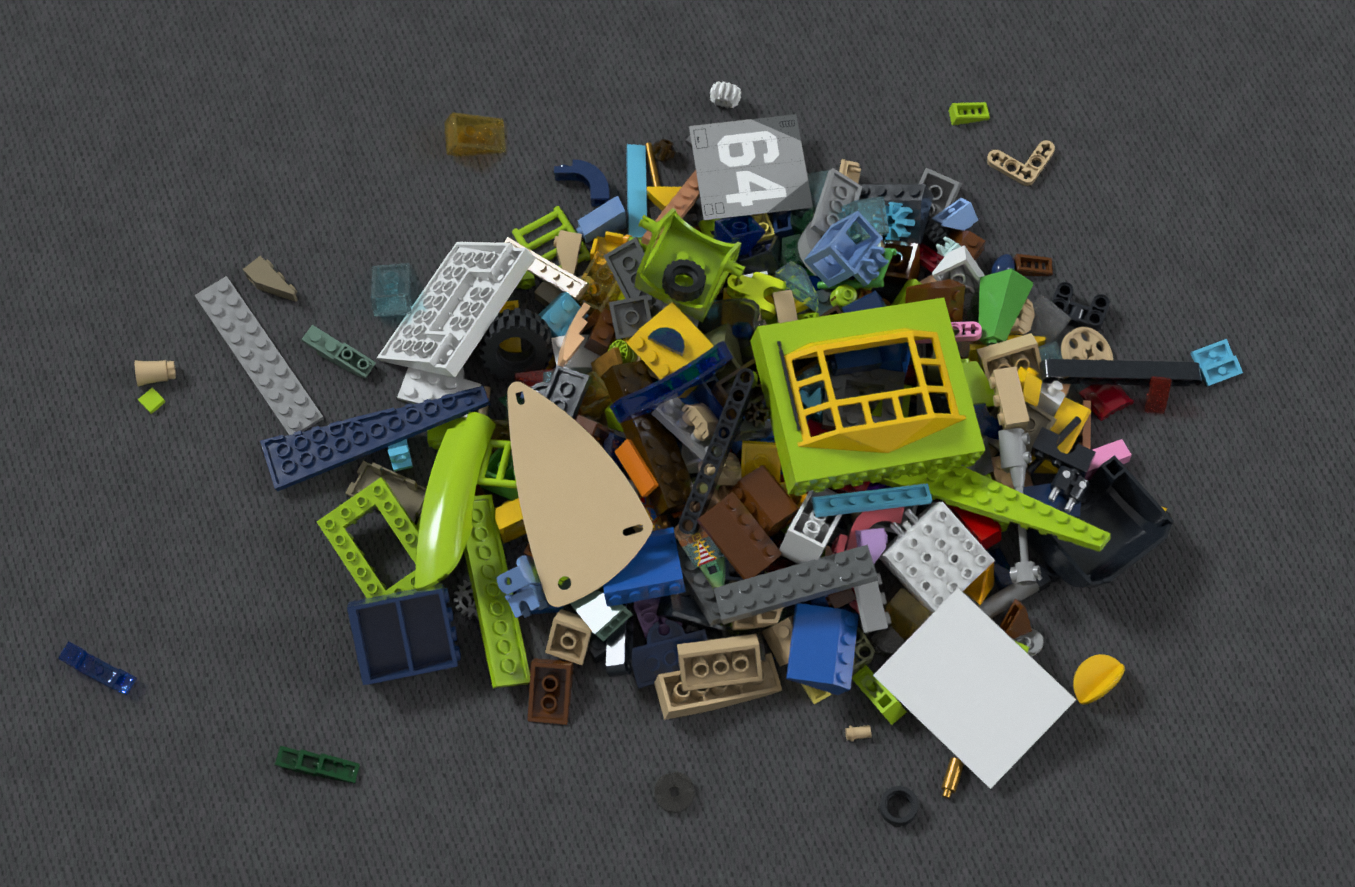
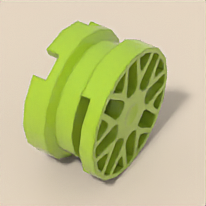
M623 340L613 342L608 349L609 351L614 347L619 348L623 364L637 360V354Z

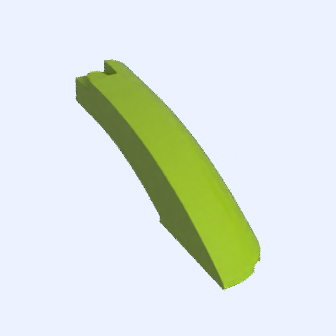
M469 412L466 419L457 420L454 428L447 429L438 450L427 485L420 520L415 571L416 591L425 590L439 583L438 579H441L445 573L449 575L461 559L473 529L471 524L478 475L485 451L496 426L492 419L484 414Z

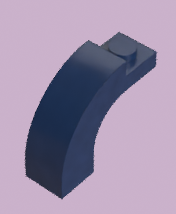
M573 160L572 166H554L555 181L575 180L583 182L589 187L591 191V206H601L610 200L607 179L593 164L582 160Z

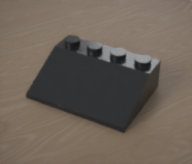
M859 184L862 186L855 212L859 211L864 218L873 215L884 217L881 211L877 210L879 206H890L889 202L902 203L901 207H910L913 211L905 219L915 220V226L904 225L911 235L899 237V241L921 245L934 197L926 184Z

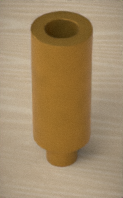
M958 758L950 759L941 789L944 791L942 797L950 799L951 793L956 792L964 763Z

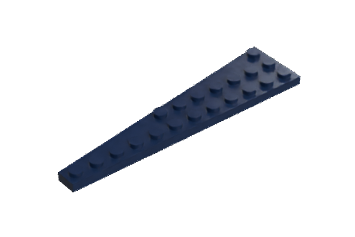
M479 386L454 394L443 395L441 398L434 400L426 399L422 403L414 405L413 403L406 404L402 408H390L345 419L344 421L333 422L324 427H313L312 430L304 432L297 431L288 436L280 435L260 440L274 488L278 492L491 404L485 388Z

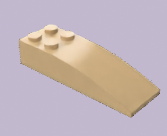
M772 653L760 655L763 678L761 681L683 691L680 671L659 674L654 684L664 720L707 712L782 691Z

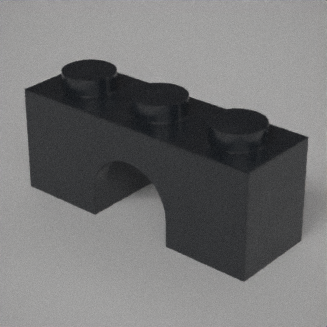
M1042 427L1032 446L1031 453L1034 454V457L1039 460L1045 459L1056 468H1060V466L1068 467L1076 472V476L1080 475L1085 478L1096 452L1078 444L1072 453H1062L1057 448L1060 435Z

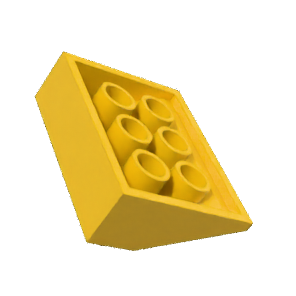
M671 302L643 325L627 342L633 351L677 398H686L725 357L674 302Z

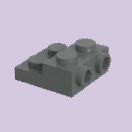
M647 295L609 302L616 341L631 338L643 325L651 320L650 311H653L652 301L647 300Z

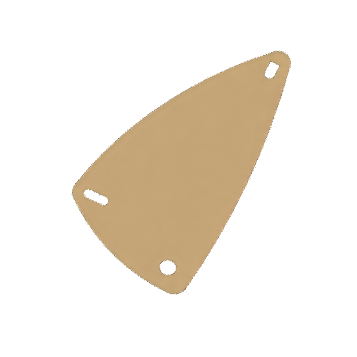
M513 382L507 391L508 416L514 473L522 516L546 599L551 606L561 607L585 597L616 576L645 544L652 533L653 524L635 490L601 445L578 422L549 399L521 382ZM523 391L525 399L523 405L518 404L515 393ZM639 524L643 526L641 532L629 536L623 535L625 528ZM567 576L571 579V586L567 590H562L558 586V581L561 577Z

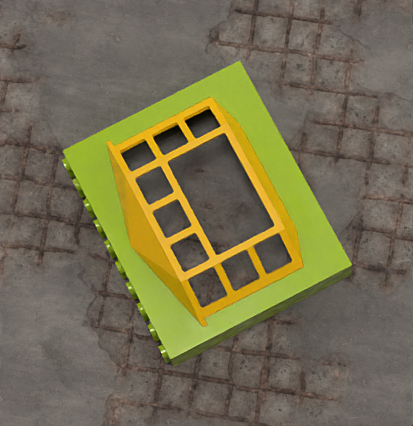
M944 298L758 326L750 340L766 406L770 409L768 415L771 417L770 423L788 495L795 494V496L806 494L807 491L818 493L824 491L825 488L840 489L844 485L849 484L858 486L866 481L876 483L884 478L894 480L902 475L912 477L918 475L919 472L926 471L929 474L943 468L945 470H952L960 465L970 467L975 465V462L985 452ZM931 339L936 359L920 358L915 341ZM777 341H781V348L784 353L801 431H797V424L794 419ZM908 342L919 387L840 400L835 399L824 355ZM818 356L822 374L797 381L792 361ZM921 365L938 366L943 386L926 385ZM824 381L829 401L804 409L799 388ZM928 392L945 393L951 414L934 413ZM922 394L927 414L904 418L898 397ZM892 399L897 419L874 423L868 402ZM860 403L866 424L843 428L838 407ZM831 409L836 430L811 437L806 416Z

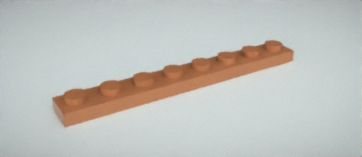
M696 170L655 220L656 222L660 221L672 208L676 209L677 214L683 219L698 200L700 192ZM647 230L642 236L641 243L648 245L652 232ZM661 233L659 234V236H658V238H657V240H656V242H655V244H654V247H655V245H656V243H657V241H658V239H659Z

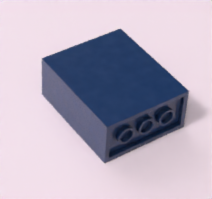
M443 583L421 591L411 589L349 602L347 610L363 685L458 666V661L461 660L459 645L455 646L454 641H457V632L455 626L451 627L453 613L452 608L447 607V602H449L450 598L448 588H444Z

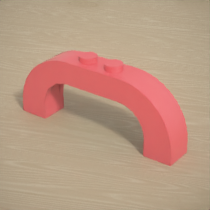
M905 507L862 512L850 528L845 551L857 548L855 530L869 529L872 525L879 522H896L900 525ZM857 600L848 603V606L860 615Z

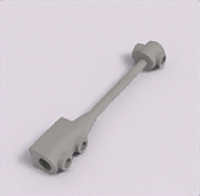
M1021 428L1000 430L998 433L1001 468L1006 473L1011 474L1015 490L1023 493L1027 463L1032 462L1030 451L1026 452L1025 446L1030 444V436L1028 433H1024V429ZM1018 524L1021 562L1016 563L1015 567L1010 568V577L1012 582L1017 583V585H1033L1037 583L1036 578L1041 577V569L1039 566H1035V562L1029 561L1027 532L1025 528L1020 527V524Z

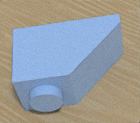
M959 198L932 218L942 226L959 230H966L978 221L971 202L963 198Z

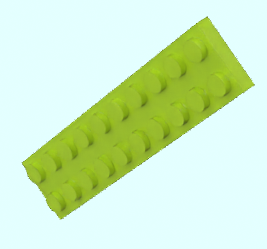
M492 495L474 496L471 523L473 529L465 546L464 553L493 688L529 684L530 671L519 620L515 618L511 606L505 598L506 594L500 590L497 583V577L507 572L508 569L499 528L495 520ZM510 578L507 579L508 585H511Z

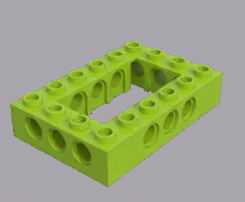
M382 477L317 521L366 598L415 589V571L387 589L385 584L374 573L375 569L368 564L364 557V552L359 550L353 541L354 537L345 530L352 524H357V521L366 514L373 513V510L378 507L416 564L419 529L386 480ZM445 573V575L441 579H438V582H441L449 575Z

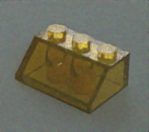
M903 588L891 599L884 612H889L891 623L887 624L888 629L904 643L932 615L929 610Z

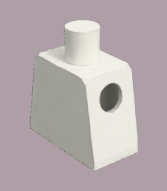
M1053 381L1052 384L1042 382L1037 407L1053 417L1065 397V394L1061 391L1063 386L1059 381Z

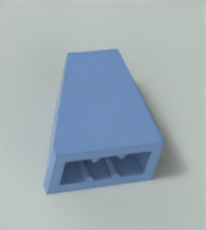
M619 197L612 198L578 220L576 231L582 234L585 243L593 241L594 238L597 239V236H605L606 231L616 232L627 227L625 210Z

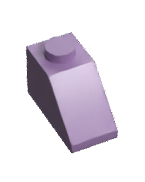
M884 528L855 530L857 547L868 545L874 564L886 549L887 533L884 531Z

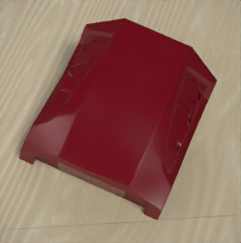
M1090 385L1079 392L1083 400L1091 401V411L1100 422L1108 418L1109 415H1113L1116 411L1132 405L1134 402L1120 385Z

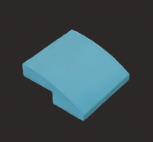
M1227 339L1190 353L1194 362L1200 364L1201 376L1207 386L1243 373L1236 355L1233 356Z

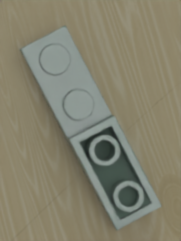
M311 325L301 341L317 351V354L365 379L376 364V362L348 344H342L314 325Z

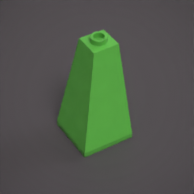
M1013 269L980 277L979 324L982 328V336L979 341L986 344V346L1006 341L1033 287L1032 281Z

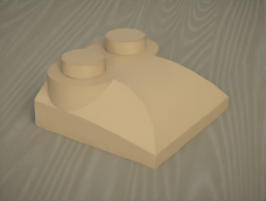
M729 452L717 485H735L742 478L739 458L734 453ZM700 461L697 464L698 471L700 470L703 461ZM714 465L708 466V475H713L715 472Z

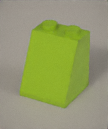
M969 358L961 359L974 410L995 407L993 401L994 389L990 388L989 380L978 362H970Z

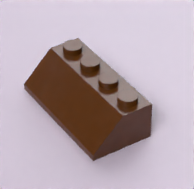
M733 491L697 519L700 526L743 580L756 576L782 554Z

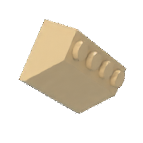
M756 634L677 644L683 691L763 680L759 642Z

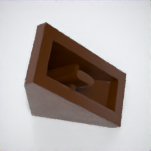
M1018 599L1014 600L999 626L1012 639L1032 632L1026 607Z

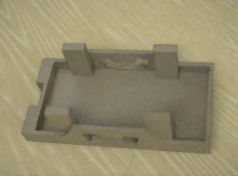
M363 461L357 471L359 477L355 483L351 482L345 493L346 496L353 497L382 477L416 524L422 512L427 488L418 485L416 481L378 464H370Z

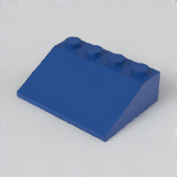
M800 603L795 604L786 679L835 695L850 690L859 615L843 609Z

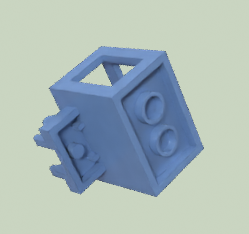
M859 211L832 224L804 259V262L828 288L851 276H854L864 287L872 279L878 277L880 273L877 270L887 265L889 261L881 255L885 252L884 248L878 247L883 237ZM856 221L871 236L858 244H855L846 234L849 227Z

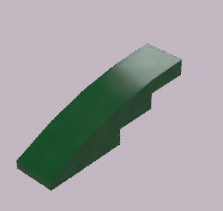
M280 746L274 766L303 774L355 784L360 764L323 753L316 754L302 749L298 751Z

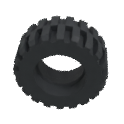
M515 308V310L505 309L502 313L499 312L480 340L479 353L483 366L487 368L490 374L493 375L495 373L496 378L501 380L504 378L508 382H512V380L523 382L524 379H533L534 375L539 376L542 373V369L545 370L548 367L549 361L552 358L551 330L544 319L541 320L540 315L537 313L531 314L530 310L525 309V311H522L520 308ZM518 337L528 340L532 343V347L524 352L511 353L502 349L499 344L506 339Z

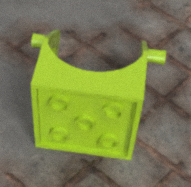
M674 208L658 222L643 215L638 226L652 232V237L637 270L635 288L668 305L674 302L683 313L703 322L729 273L740 278L745 269L744 266L736 263L741 243H725L699 232L686 223ZM661 233V235H660V237H659V239H658V241H657V243H656V245H655V247H654V244H655V242H656V240H657L659 234ZM688 259L689 261L696 262V264L704 269L706 282L703 293L698 299H694L691 302L675 301L668 294L666 295L662 287L664 270L674 260ZM677 275L675 283L680 286L689 287L692 286L693 279L687 275Z

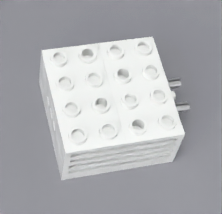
M932 502L918 516L910 509H907L904 513L912 522L905 521L902 524L905 528L903 530L896 522L890 525L897 536L886 545V549L879 557L920 605L931 614L957 588L963 591L995 561L943 502Z

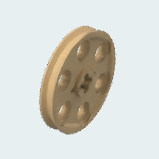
M1078 327L1069 332L1062 341V359L1113 360V354L1108 342L1094 329ZM1081 333L1086 335L1087 341L1082 339ZM1069 341L1075 344V349L1070 346ZM1096 343L1102 347V351L1097 349Z

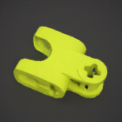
M755 272L752 278L744 275L738 278L732 274L727 281V294L729 297L740 300V307L744 311L765 319H772L776 313L774 304L766 301L765 297L772 295L773 292L785 291L787 288L784 281L760 272Z

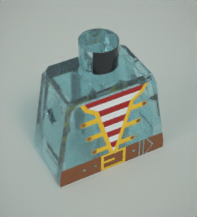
M704 530L679 541L695 568L706 565L709 575L721 571L716 560L722 558L724 554Z

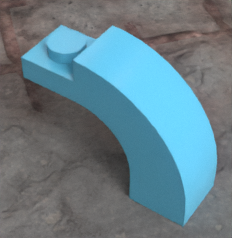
M407 439L388 446V453L394 472L413 467Z

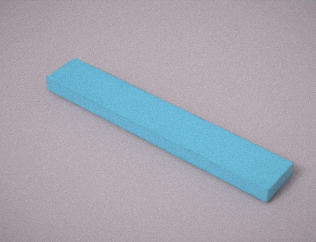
M627 144L628 235L642 237L647 231L638 226L643 215L647 216L645 145Z
M928 483L812 497L815 517L932 503Z

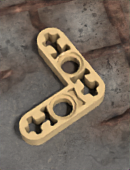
M1042 141L1025 165L999 150H992L988 154L987 163L992 168L1020 184L1029 186L1035 182L1053 156L1055 146L1051 141ZM1049 147V151L1047 150L1043 157L1041 155L1043 148ZM996 156L999 157V159L996 160L995 162L992 161V159L995 158ZM1039 160L1042 165L1035 167L1031 162ZM1014 165L1016 170L1010 172L1006 169V166ZM1030 174V178L1024 179V175Z

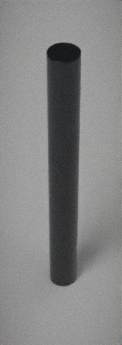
M1076 416L1059 433L1060 438L1057 447L1081 423L1079 417ZM1036 458L1027 467L1026 473L1032 475L1045 459L1039 460Z

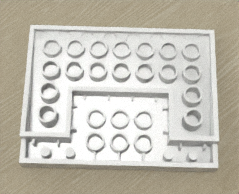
M456 242L377 359L387 363L456 377L534 261V255L527 248H515L511 243Z
M959 588L946 599L873 675L990 789L1076 700Z

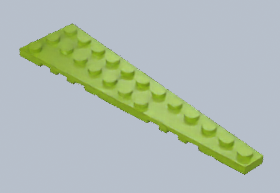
M962 465L956 466L952 470H945L943 468L938 469L934 473L928 474L925 471L919 472L918 475L912 477L902 475L898 479L889 480V478H884L877 482L893 488L928 483L932 500H944L948 505L957 506L1002 522L1010 523L1011 521L1018 523L1022 528H1034L1039 530L1041 534L1047 535L1050 533L1056 535L1060 540L1072 542L1073 544L1099 552L1110 540V533Z

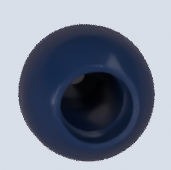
M1009 254L1001 255L992 266V274L1008 269L1015 270L1013 257Z

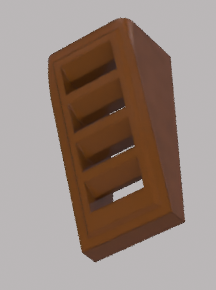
M1016 254L1013 258L1015 271L1022 276L1053 275L1052 258ZM1035 263H1038V269H1035ZM1042 263H1045L1046 270L1042 269Z

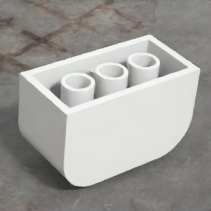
M828 488L818 493H814V491L808 492L780 546L781 556L797 564L821 558L842 514L815 517L812 497L836 495L838 493Z

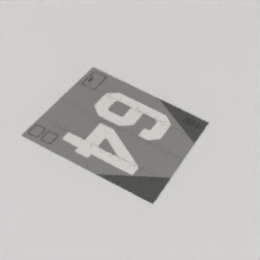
M796 114L689 126L704 220L813 208Z

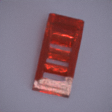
M555 369L515 373V381L521 382L528 387H533L541 382L549 383Z

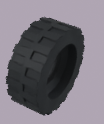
M688 259L674 260L664 270L662 287L666 295L668 294L671 299L691 302L694 299H698L703 293L706 282L705 271L694 261H689ZM677 275H687L693 279V284L689 287L680 286L675 283V277Z

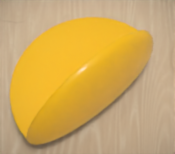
M1094 655L1083 661L1078 667L1073 680L1074 693L1080 704L1092 703L1106 695L1122 678L1125 666L1108 655Z

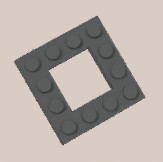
M829 365L827 367L836 400L845 398L846 384L883 389V392L904 389L905 372L875 369L834 376L833 371L829 369ZM825 388L824 403H826V402L829 401V400H828V396H827V392H826V388ZM903 396L898 397V398H899V402H900V406H901V410H902ZM892 399L882 400L881 417L872 416L874 423L897 419ZM844 406L838 407L843 428L866 424L864 414L843 411ZM831 409L823 410L821 429L836 430Z

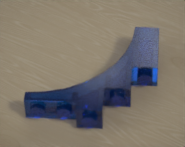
M721 341L672 374L618 399L610 408L619 424L652 412L663 402L677 398L689 388L705 383L716 374L717 370L733 359V356L725 342Z

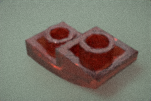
M1151 376L1145 412L1164 414L1170 392L1171 378Z

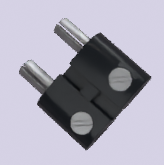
M1060 466L1050 485L1052 492L1048 499L1054 502L1058 494L1064 495V498L1068 500L1064 510L1071 512L1074 504L1080 503L1089 486V482L1080 475L1076 476V472L1070 468Z

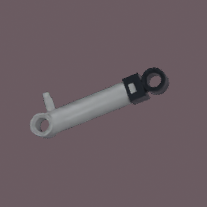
M1045 563L1044 569L1040 564L1038 566L1041 569V577L1036 578V584L1022 586L1012 583L985 599L981 605H976L992 619L1010 608L1015 599L1022 601L1036 592L1039 593L1049 587L1051 582L1059 581L1061 577L1057 573H1051L1048 570L1051 567L1047 563Z

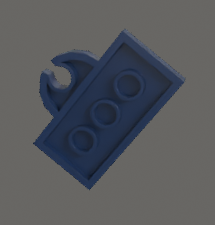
M665 619V623L669 626V632L666 635H660L658 632L659 623L658 621L655 622L648 630L646 636L647 644L632 648V668L637 687L641 688L654 684L659 674L680 671L677 644L708 641L705 629L685 634L683 628L677 622Z

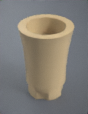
M135 360L137 386L176 379L174 361Z

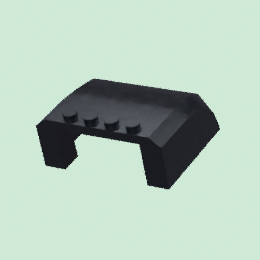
M1114 455L1099 467L1089 482L1080 505L1079 520L1111 534L1110 540L1100 552L1072 542L1060 540L1056 535L1050 533L1047 535L1041 534L1039 530L1030 527L1026 529L1027 542L1065 582L1074 587L1095 588L1110 583L1164 542L1168 537L1174 520Z

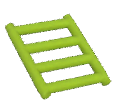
M556 206L553 212L519 230L517 228L512 230L517 242L531 251L554 239L555 236H559L560 230L577 232L559 206ZM557 217L563 224L562 226L527 244L523 238L524 235ZM581 242V254H579L577 264L584 260H591L590 252L584 243ZM556 248L542 255V257L547 260L556 257Z
M490 439L480 467L477 480L478 485L517 489L516 479L515 481L504 480L512 450L511 441ZM493 447L504 448L496 479L485 478Z

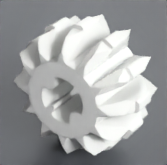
M716 82L710 91V101L721 107L734 108L740 102V88L730 84V82Z

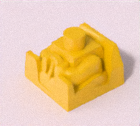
M519 498L513 501H506L502 506L496 508L495 520L503 544L527 534Z

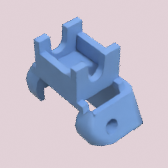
M528 555L519 557L516 562L517 567L497 577L498 587L506 594L505 598L508 600L515 618L522 615L524 618L531 616L530 609L532 611L539 608L541 611L549 607L542 590L543 587L534 559ZM508 578H510L511 585L507 584Z

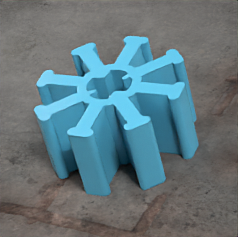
M889 202L890 206L881 205L878 207L877 210L881 211L884 217H873V223L884 224L880 229L876 230L880 235L887 236L886 240L897 241L900 240L899 237L911 235L904 227V225L915 226V220L905 219L908 214L913 212L910 207H901L903 204Z

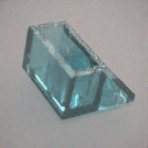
M884 197L856 200L842 206L843 218L859 211L881 236L889 233ZM857 221L846 231V234L856 244L871 237Z

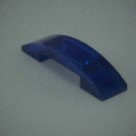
M69 641L58 657L59 660L82 674L125 695L129 693L137 680V677L122 669L113 667Z

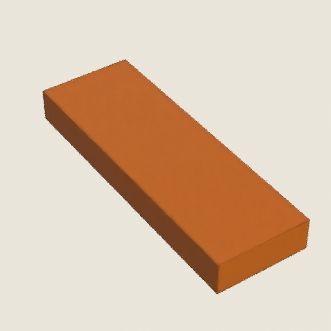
M627 439L615 450V453L640 495L647 497L659 484L632 440Z

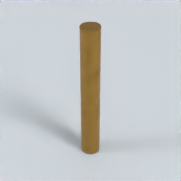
M646 143L645 148L653 187H661L652 143Z

